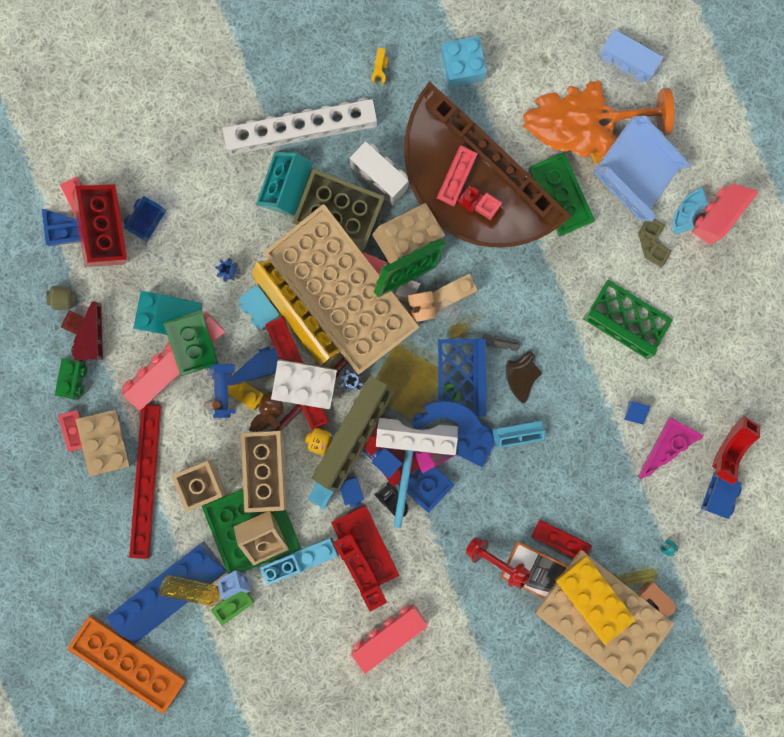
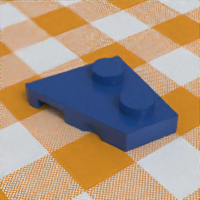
M42 209L47 246L80 242L77 219Z

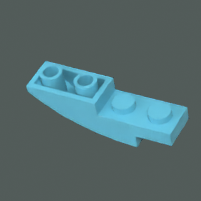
M333 537L315 542L261 566L260 570L266 584L270 585L298 574L307 568L338 557L339 553L333 544Z

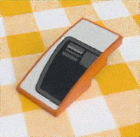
M516 541L506 564L514 569L519 563H524L525 568L531 571V575L523 589L543 598L546 597L556 583L555 579L563 574L569 566ZM502 570L500 577L508 581L510 575Z

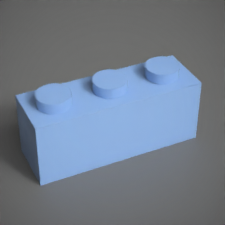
M613 29L599 53L604 62L613 63L618 66L621 72H629L634 75L637 81H645L646 83L652 78L663 59L661 55Z

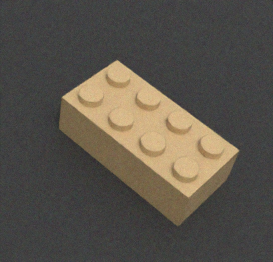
M283 430L241 433L245 513L285 510L287 508Z

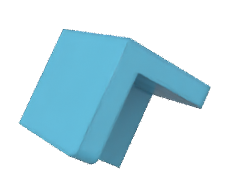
M316 482L308 500L320 506L321 510H324L334 491L328 490Z

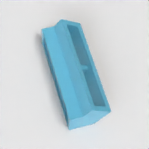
M542 421L492 429L494 441L499 448L542 441L545 435Z

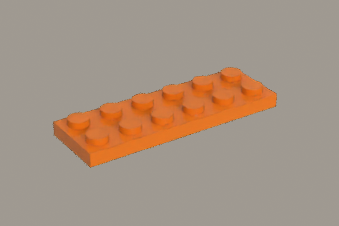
M93 615L88 616L67 650L162 714L166 712L187 680Z

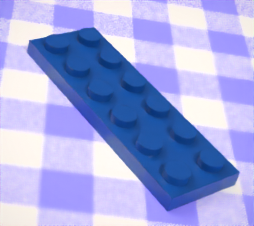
M363 448L362 452H364L373 461V459L368 454L366 449ZM419 467L409 476L407 494L429 513L455 484L436 467L425 473H422Z

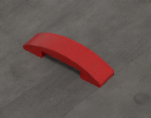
M350 533L334 541L333 544L357 584L369 611L371 612L386 604L385 595L352 534Z

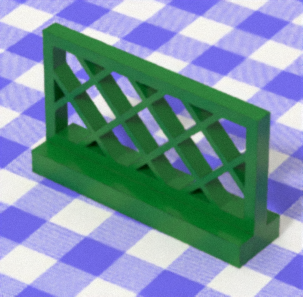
M610 280L606 281L583 318L589 324L647 360L656 354L658 345L673 319ZM608 286L615 290L616 297H607L606 289ZM629 298L633 307L624 309L621 299ZM617 300L620 310L611 311L609 301ZM605 302L606 313H601L595 309L599 303ZM645 308L648 311L649 317L640 319L638 309ZM634 310L636 320L627 321L625 311ZM621 313L623 323L615 322L612 314ZM660 317L666 323L663 328L657 329L654 319ZM650 320L652 330L644 332L641 322ZM637 323L640 333L634 334L631 332L629 324ZM645 334H654L655 342L653 345L647 342Z

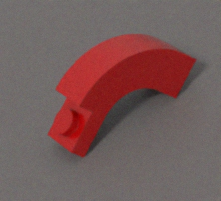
M743 416L730 430L717 451L712 465L716 469V475L732 485L738 481L739 464L749 447L760 438V425Z

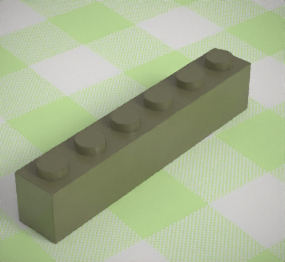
M369 376L360 394L354 400L348 415L345 416L340 429L334 435L332 443L325 451L321 462L316 467L311 477L313 480L328 490L339 492L396 390Z

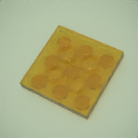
M396 345L391 350L376 377L378 381L396 390L388 406L411 419L417 413L423 412L425 409L423 404L429 402L438 386V367Z

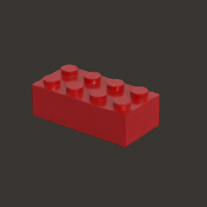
M116 185L75 186L72 193L84 268L123 265L128 259Z

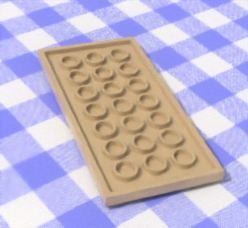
M325 204L321 205L263 252L358 375L420 328L392 291L379 298L375 295L376 281L380 275Z

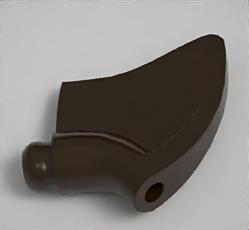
M527 351L526 354H523L516 361L508 360L506 363L508 385L521 403H526L533 383L542 375L541 371L532 362L535 359V355L531 351Z

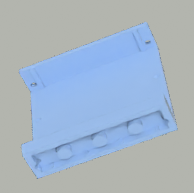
M645 115L633 116L593 174L638 219L652 222L656 215L650 209L679 168H690L691 165L686 161V157L675 149V145L663 136L664 133L652 124V120Z

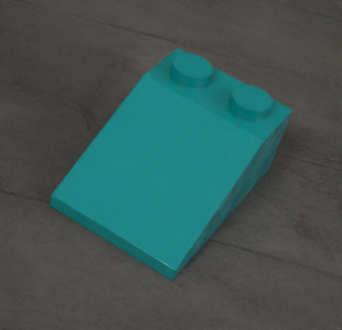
M141 291L133 328L167 335L163 321L199 311L202 308V303Z

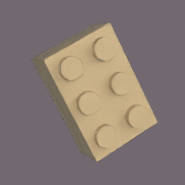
M426 203L378 226L372 234L389 263L397 261L403 255L411 254L417 248L425 247L431 241L435 242L445 237L444 232Z
M116 410L76 419L89 477L130 467Z

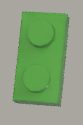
M241 591L223 600L213 607L211 611L221 626H223L255 601L249 592Z

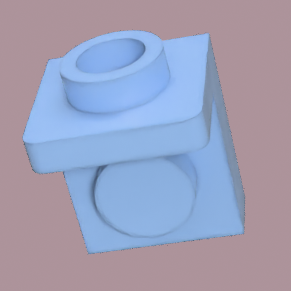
M237 570L217 580L220 596L225 600L241 591L245 593L251 591L249 577Z

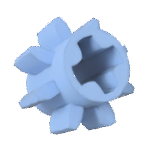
M346 370L348 375L341 376L344 379V383L341 386H347L346 392H349L351 388L357 392L356 387L358 385L363 386L362 383H359V379H362L363 376H357L356 371L350 374V371ZM349 376L357 378L354 386L347 384Z

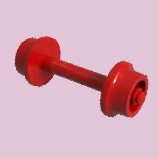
M475 537L469 543L466 554L471 557L473 563L478 562L483 557L510 575L508 580L510 587L515 586L522 589L528 583L531 571L525 568L524 563H519L515 569L486 551L488 547V540L486 539L481 540Z

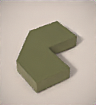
M656 219L652 222L644 221L638 232L644 257L662 268L672 250L656 242L665 225Z

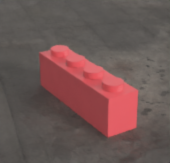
M414 604L411 606L405 605L399 610L400 614L395 618L393 616L389 617L383 623L384 626L379 630L378 628L373 629L368 634L369 638L365 641L361 639L352 646L351 656L364 674L428 627L427 621Z

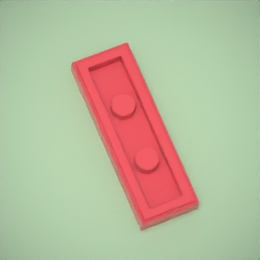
M462 145L459 146L436 199L452 207L455 206L478 153Z

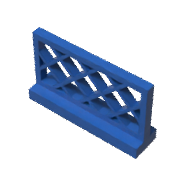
M438 339V399H443L444 394L446 396L445 399L452 400L450 397L459 390L465 396L460 403L463 404L468 399L473 404V413L479 417L486 416V339ZM442 343H450L455 350L449 356L445 355L442 352ZM464 343H472V352L468 356L460 350ZM457 351L465 358L458 366L450 359ZM447 361L455 367L449 376L443 372V365ZM466 361L472 365V371L468 375L460 369ZM457 370L465 377L459 385L450 379ZM447 380L456 387L449 395L443 391V385ZM466 380L472 384L473 388L468 395L460 388Z

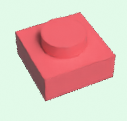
M486 193L476 206L475 211L491 221L502 206V203Z

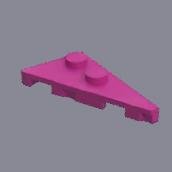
M668 418L637 477L643 479L646 476H650L660 466L667 464L678 456L680 452L688 449L691 444L702 439L704 435L672 418Z

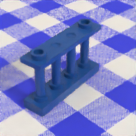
M213 364L207 368V376H212V380H214V401H218L221 404L219 409L208 410V414H213V418H231V414L236 413V409L228 410V377L235 372V364Z

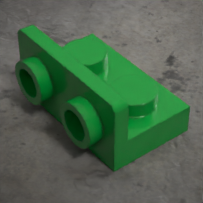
M61 359L54 396L79 400V396H82L84 392L82 381L88 371L87 366H85L86 362Z

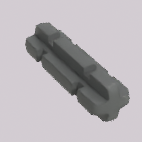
M484 334L482 338L486 339V346L492 345V347L506 350L510 348L511 351L519 350V340L512 339L510 341L509 338L498 336L493 338L492 335Z

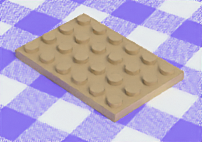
M580 550L566 570L582 557L587 556L636 621L608 644L604 645L557 583L554 584L534 613L629 688L672 629L674 623Z

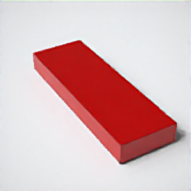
M540 519L531 536L575 558L580 550L588 555L592 547L591 544Z

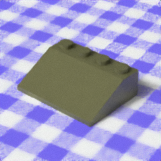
M312 169L292 223L298 225L321 205L325 204L356 246L364 251L380 217L386 198L319 170Z

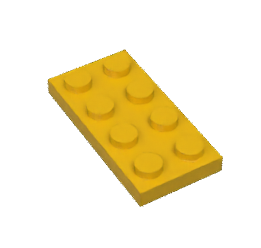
M587 556L582 557L555 579L556 583L604 645L608 644L636 621Z

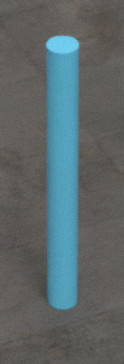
M412 450L405 451L394 527L397 528L402 527L413 457Z

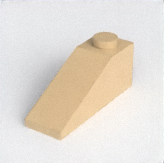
M465 275L432 293L434 302L431 305L435 307L436 313L478 292L471 275Z

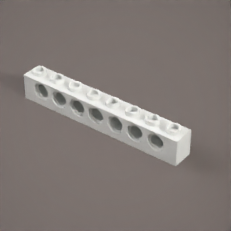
M362 98L354 103L342 102L339 106L331 107L326 105L318 110L305 109L302 113H286L282 117L277 118L269 116L261 121L249 120L246 124H229L223 128L226 149L229 155L373 128L377 127V119L373 99ZM354 112L361 114L358 118H353L351 115ZM335 116L342 117L338 122L333 121ZM317 119L324 121L321 125L314 124ZM298 123L305 124V126L302 129L296 128V125ZM279 127H286V130L284 132H277ZM267 130L268 132L265 136H259L260 131ZM243 134H249L247 139H240Z

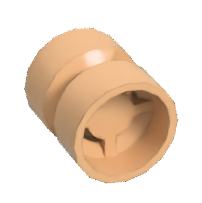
M432 291L408 295L409 306L413 307L410 311L411 317L415 322L437 318L435 307L431 305L434 302Z

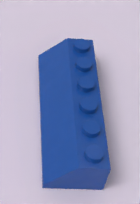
M203 541L106 618L118 634L137 643L227 571L205 541Z

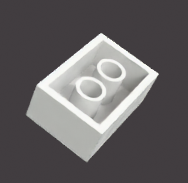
M365 141L350 157L351 169L380 195L385 196L386 200L394 206L408 190V176L401 169L398 171L393 167L394 163L388 157H382L379 154V149L371 143L369 145Z
M278 359L271 399L330 409L337 370Z

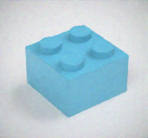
M480 36L442 43L441 55L448 88L485 81L487 72Z

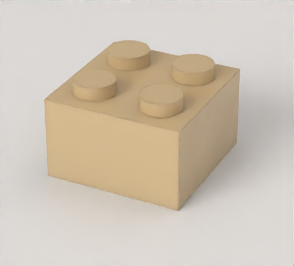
M213 459L172 475L186 512L227 495Z

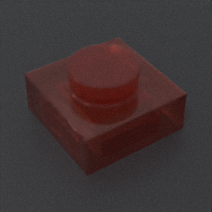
M69 310L61 328L77 334L84 316Z

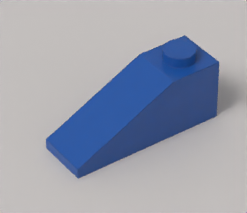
M270 347L259 349V353L254 355L228 379V387L276 374L279 359L276 348L271 350Z

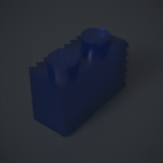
M142 196L141 199L136 200L133 213L125 218V226L123 228L148 242L165 214L166 209L149 198Z

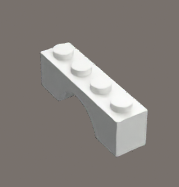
M379 418L376 447L456 455L458 426L438 424L432 429L417 430L404 426L399 420Z

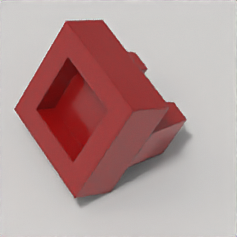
M468 186L457 203L473 214L476 206L484 196L476 188Z

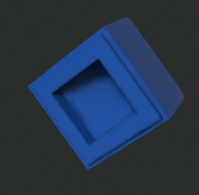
M629 401L624 420L643 425L650 406Z

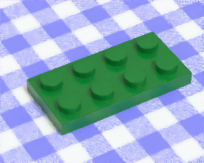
M565 152L529 167L531 176L571 215L563 225L556 229L559 237L595 222Z
M442 239L435 242L431 241L425 247L417 248L411 254L403 255L397 261L385 264L381 269L379 279L376 281L375 295L379 298L435 269L446 243Z

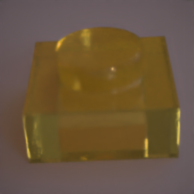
M457 323L450 327V331L447 334L450 339H455L467 333L469 329L465 323L462 325Z

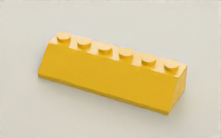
M269 260L258 262L251 273L255 278L256 284L264 290L268 300L273 302L278 309V313L286 319L290 329L298 335L302 345L312 354L313 360L320 366L328 363L340 353L339 349Z

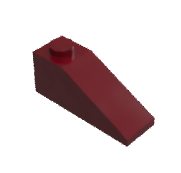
M91 302L75 336L74 345L71 348L74 360H103L102 309L99 302Z

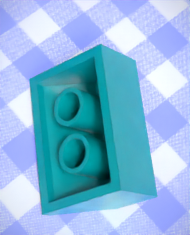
M274 152L256 205L284 215L295 216L308 177L311 174L313 162L298 153Z

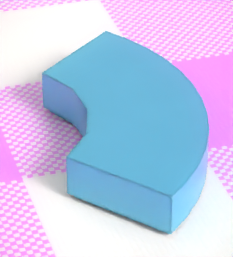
M703 187L689 194L682 201L683 203L678 211L675 212L673 218L675 235L693 229L697 214L703 208L709 206Z

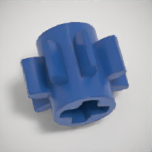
M228 258L227 262L220 259L221 264L215 266L219 270L216 276L218 278L224 276V282H227L228 278L235 281V274H240L235 269L238 267V264H232L230 258ZM226 266H228V267L230 268V269H229V271H230L229 274L225 273V271H226V270H225V267H226Z

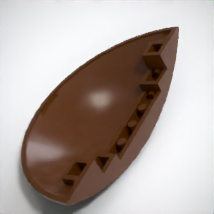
M430 81L415 102L409 117L404 141V157L408 180L420 205L427 204L439 226L454 237L465 242L485 247L503 248L523 245L538 240L563 225L571 215L435 85ZM460 145L478 154L458 199L468 186L476 188L483 196L488 193L502 203V206L491 221L477 211H474L472 214L457 202L452 207L436 199Z

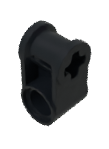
M388 481L386 482L387 485L380 492L374 493V495L395 516L396 511L394 507L398 502L399 492ZM406 501L403 517L406 516L409 509Z

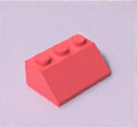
M734 183L727 187L723 186L717 192L716 196L718 198L715 202L711 201L709 206L704 209L706 211L704 216L700 215L694 221L695 227L691 232L708 245L719 241L727 234L759 192Z

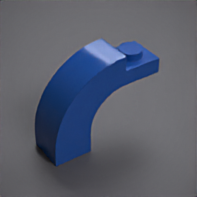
M436 399L423 404L426 412L417 413L412 417L413 420L410 421L414 429L419 430L436 419L448 418L457 423L465 436L482 427V424L471 410L463 404L449 399Z

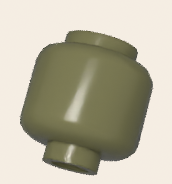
M68 285L51 286L50 290L46 292L47 305H50L53 310H70L72 303H76V292H72L71 287Z

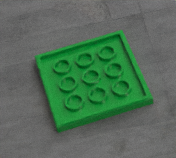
M243 489L202 505L228 574L235 570L245 572L301 549L287 510L270 511L281 529L289 550L253 565L237 545L234 526L268 511L245 513Z

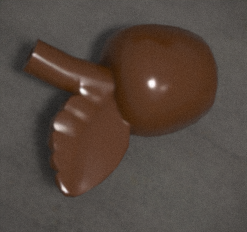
M272 392L265 393L261 397L259 402L260 414L252 420L249 427L250 432L263 431L270 424L275 431L281 429V425L276 418L283 413V402L272 400Z

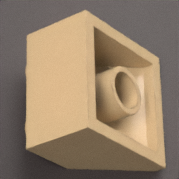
M270 511L234 526L237 545L253 565L289 550L281 529Z

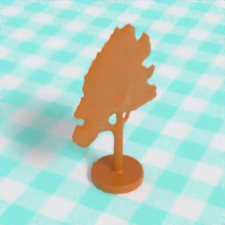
M598 80L595 82L591 81L586 84L587 88L580 93L578 88L569 86L567 88L569 94L564 99H561L556 92L539 96L534 102H537L540 107L529 109L523 115L525 124L522 125L536 136L539 141L548 147H552L553 150H562L564 152L572 150V152L587 158L594 148H598L599 150L596 154L604 158L617 139V136L613 134L614 124L622 119L643 115L647 117L657 116L658 129L664 135H670L674 124L673 94L670 88H663L658 93L656 108L617 111L609 106H605L601 82ZM611 118L607 125H600L599 121L601 119Z

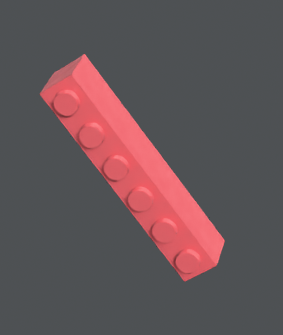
M206 311L203 315L213 344L225 331ZM170 342L166 344L165 349L161 353H156L151 358V362L146 367L142 366L132 380L128 379L122 386V396L139 411L180 374Z

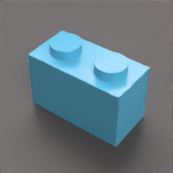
M255 285L238 298L241 301L239 306L246 314L250 313L253 317L251 322L257 329L265 330L267 329L265 324L282 317L258 285Z

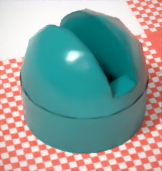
M667 539L664 544H669V547L665 549L662 545L660 551L667 556H675L674 552L678 551V546L672 540Z

